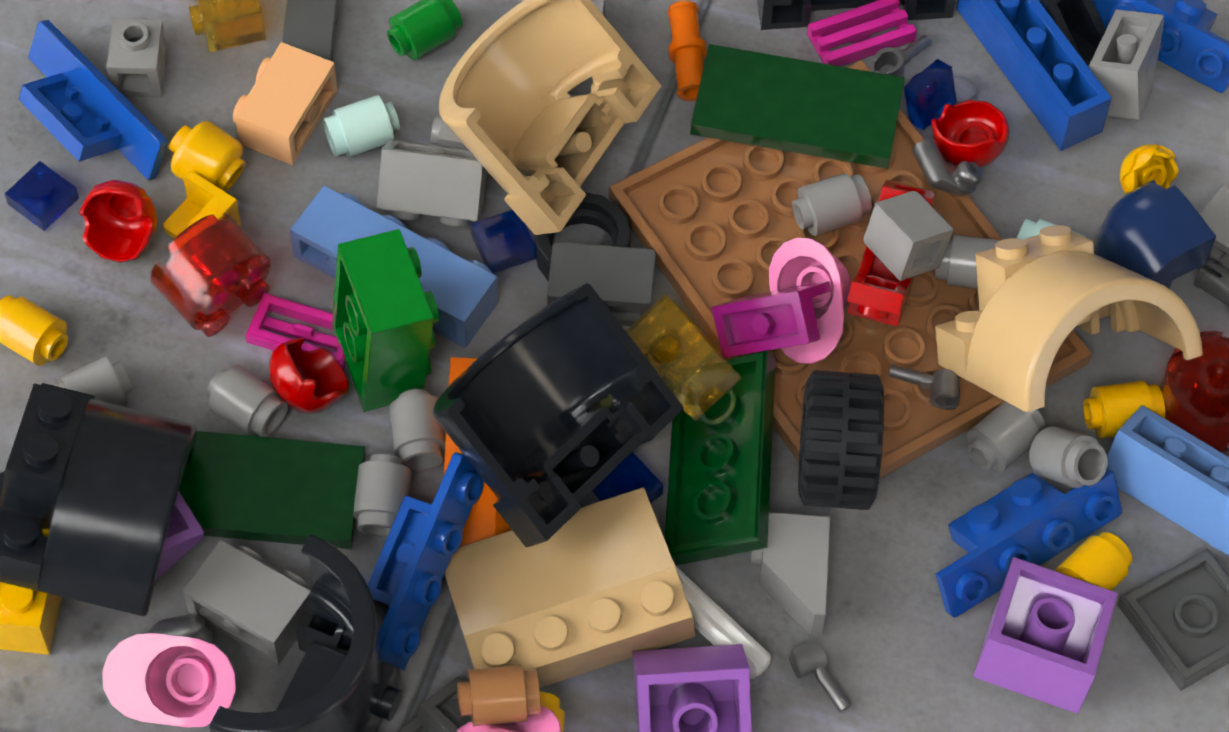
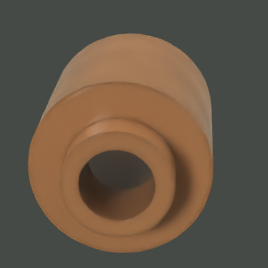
M522 665L467 670L466 682H457L460 716H470L473 727L525 722L528 715L540 714V690L536 669L523 670Z

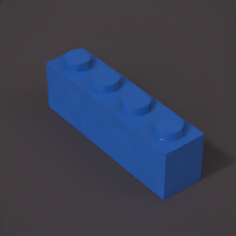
M958 0L956 9L1060 151L1103 132L1112 98L1039 0Z

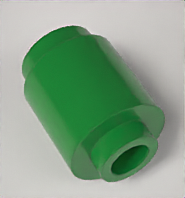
M420 0L390 17L389 24L391 29L387 31V37L398 55L404 56L406 54L410 59L416 60L453 39L455 31L462 28L463 22L452 0Z

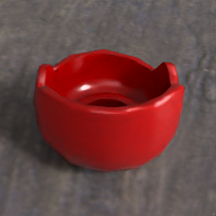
M967 100L955 105L946 104L939 119L933 118L931 121L933 138L943 158L954 166H958L962 161L973 162L979 168L987 166L1003 152L1010 136V127L1003 112L987 101Z
M110 180L95 185L83 201L84 204L79 211V215L84 216L85 220L83 241L103 259L118 263L137 259L151 243L158 225V217L151 197L146 194L144 189L135 183Z
M302 337L281 343L272 351L269 359L270 381L277 394L291 408L299 413H320L329 409L349 394V381L340 364L328 350L318 348L312 351H304L301 348L305 342Z

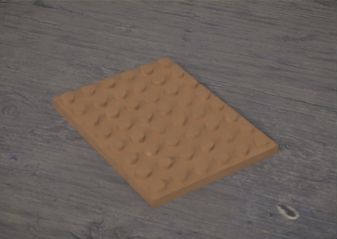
M862 60L846 67L871 72ZM900 108L888 169L707 137L609 186V199L616 203L627 216L630 228L645 249H653L655 251V263L721 355L722 352L711 307L740 297L770 292L769 267L774 253L783 243L795 238H811L821 243L846 267L852 283L860 268L866 249L863 238L875 203L879 201L881 189L886 180L937 192L933 208L954 229L950 239H953L955 234L1003 240L968 195L957 196L933 188L928 184L912 152L913 147L924 139ZM843 173H847L849 176L856 174L862 176L871 196V213L862 215L860 222L817 236L811 235L807 228L803 230L799 228L792 211V201L797 199L799 187ZM935 269L914 276L898 327L847 314L850 303L848 302L844 308L841 338L836 348L825 359L813 364L797 363L786 356L781 348L767 350L776 358L773 428L798 462L805 384L813 370L879 375L884 388V428L879 479L973 428L1004 402V400L958 376L960 389L958 407L953 410H943L934 407L930 403V389H924L921 386L889 377V371L893 364L931 375L937 370L945 369L938 365L935 326L955 320V316L959 313L979 311L978 289L947 286V280L935 279ZM1074 330L1069 333L1055 355L1048 373L1046 387L1088 365L1092 353ZM748 354L737 355V356H731V357H725L724 359L727 360V359H731V358H735V357H740V356H744V355H748Z

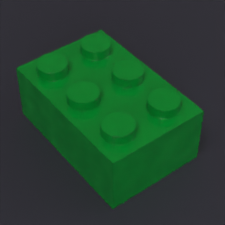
M400 229L338 244L332 327L337 341L343 349L345 363L363 412L389 406L405 391L413 389L424 390L426 376L432 373L429 350L435 348L432 327L433 323L439 321L438 308L432 292H424L419 281V278L422 276V270L417 251L414 247H406Z

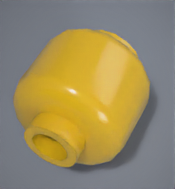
M202 121L192 129L184 125L173 137L168 147L174 153L170 165L171 172L183 181V177L189 171H193L224 192H227L235 184L246 166V161L241 159L243 155L242 144L210 121Z

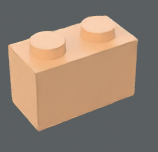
M281 42L271 58L267 57L262 61L257 72L255 85L248 95L244 94L239 98L234 108L233 122L236 123L238 140L242 146L293 166L338 91L335 63Z

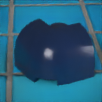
M1153 180L1128 192L1109 210L1101 226L1094 254L1170 289L1173 280L1207 264L1216 235L1187 197L1175 185L1165 189Z

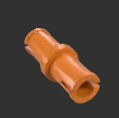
M691 1L673 3L669 6V10H667L672 42L668 46V54L671 62L675 63L677 96L684 101H696L704 68V59L707 55V43L701 39L699 8L696 3Z

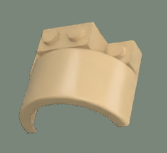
M524 0L492 24L461 57L442 89L439 99V113L445 124L508 193L504 199L505 202L535 235L556 233L562 231L586 196V193L580 186L625 123L637 122L661 88V84L591 0ZM592 77L593 83L590 94L574 97L568 94L570 90L581 82Z
M1063 225L1044 227L1040 230L1039 235L1026 239H1004L997 242L995 248L976 253L979 311L959 313L955 316V320L935 326L938 365L954 371L956 375L1025 412L1045 407V388L1048 373L1057 351L1069 333L1075 327L1091 335L1100 333V318L1110 316L1111 330L1115 332L1123 330L1136 332L1140 330L1183 351V358L1186 360L1203 355L1202 341L1195 318L1177 294L1158 282L1095 255L1092 240L1072 232L1070 227Z

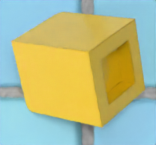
M189 171L183 177L187 198L163 223L166 234L210 261L241 227L237 199L193 171Z

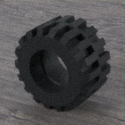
M813 370L808 377L803 399L798 469V494L803 506L869 510L874 503L879 485L884 428V388L879 375Z

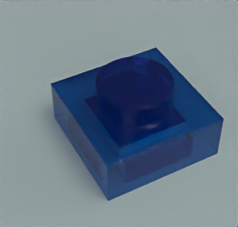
M936 59L921 73L916 74L904 86L909 121L923 131L931 125L933 118L938 119L941 116L946 104L954 105L957 103L952 66L939 59Z
M41 161L4 193L7 204L43 231L79 199L77 188Z
M513 210L470 224L471 236L484 265L493 274L537 259V248L526 224Z
M632 452L592 492L600 501L644 487L651 504L663 495L664 485Z

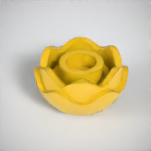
M1145 144L1129 152L1121 164L1119 175L1124 194L1126 195L1128 192L1153 180L1165 189L1170 188V184L1179 173L1178 166L1174 161L1175 154L1170 149L1159 144Z

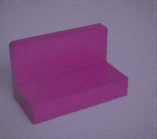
M825 281L748 295L712 306L722 357L809 344L820 340L812 298L831 292L830 282Z

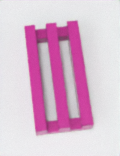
M878 0L808 24L807 36L823 64L841 67L873 56L882 48H896L914 42L917 30L913 24H908V15L905 9L900 10L899 0ZM896 27V30L870 38L871 34ZM851 41H852V43H855V44H852V45H849V46H846V47H843V48H840V49H837V50H834V51H831V52L829 51L830 48H833V47H836V46H839V45H842V44H845V43H848V42H851Z
M264 293L245 335L247 343L274 350L281 343L293 340L292 338L262 330V328L294 338L302 337L304 341L337 350L336 352L328 351L344 371L346 366L345 356L341 344L338 343L336 337L313 331V328L298 323L290 324L267 317L269 311L333 330V313ZM305 342L301 346L304 351L321 348Z

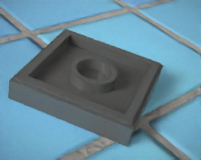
M1208 548L1120 597L1117 604L1180 691L1229 663V575Z

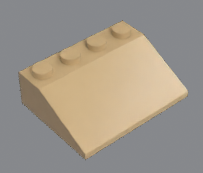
M644 487L582 507L548 541L526 548L513 530L459 547L457 552L452 555L445 572L474 669L522 665L523 670L536 669L539 688L632 658V651L657 650L696 637L693 615Z

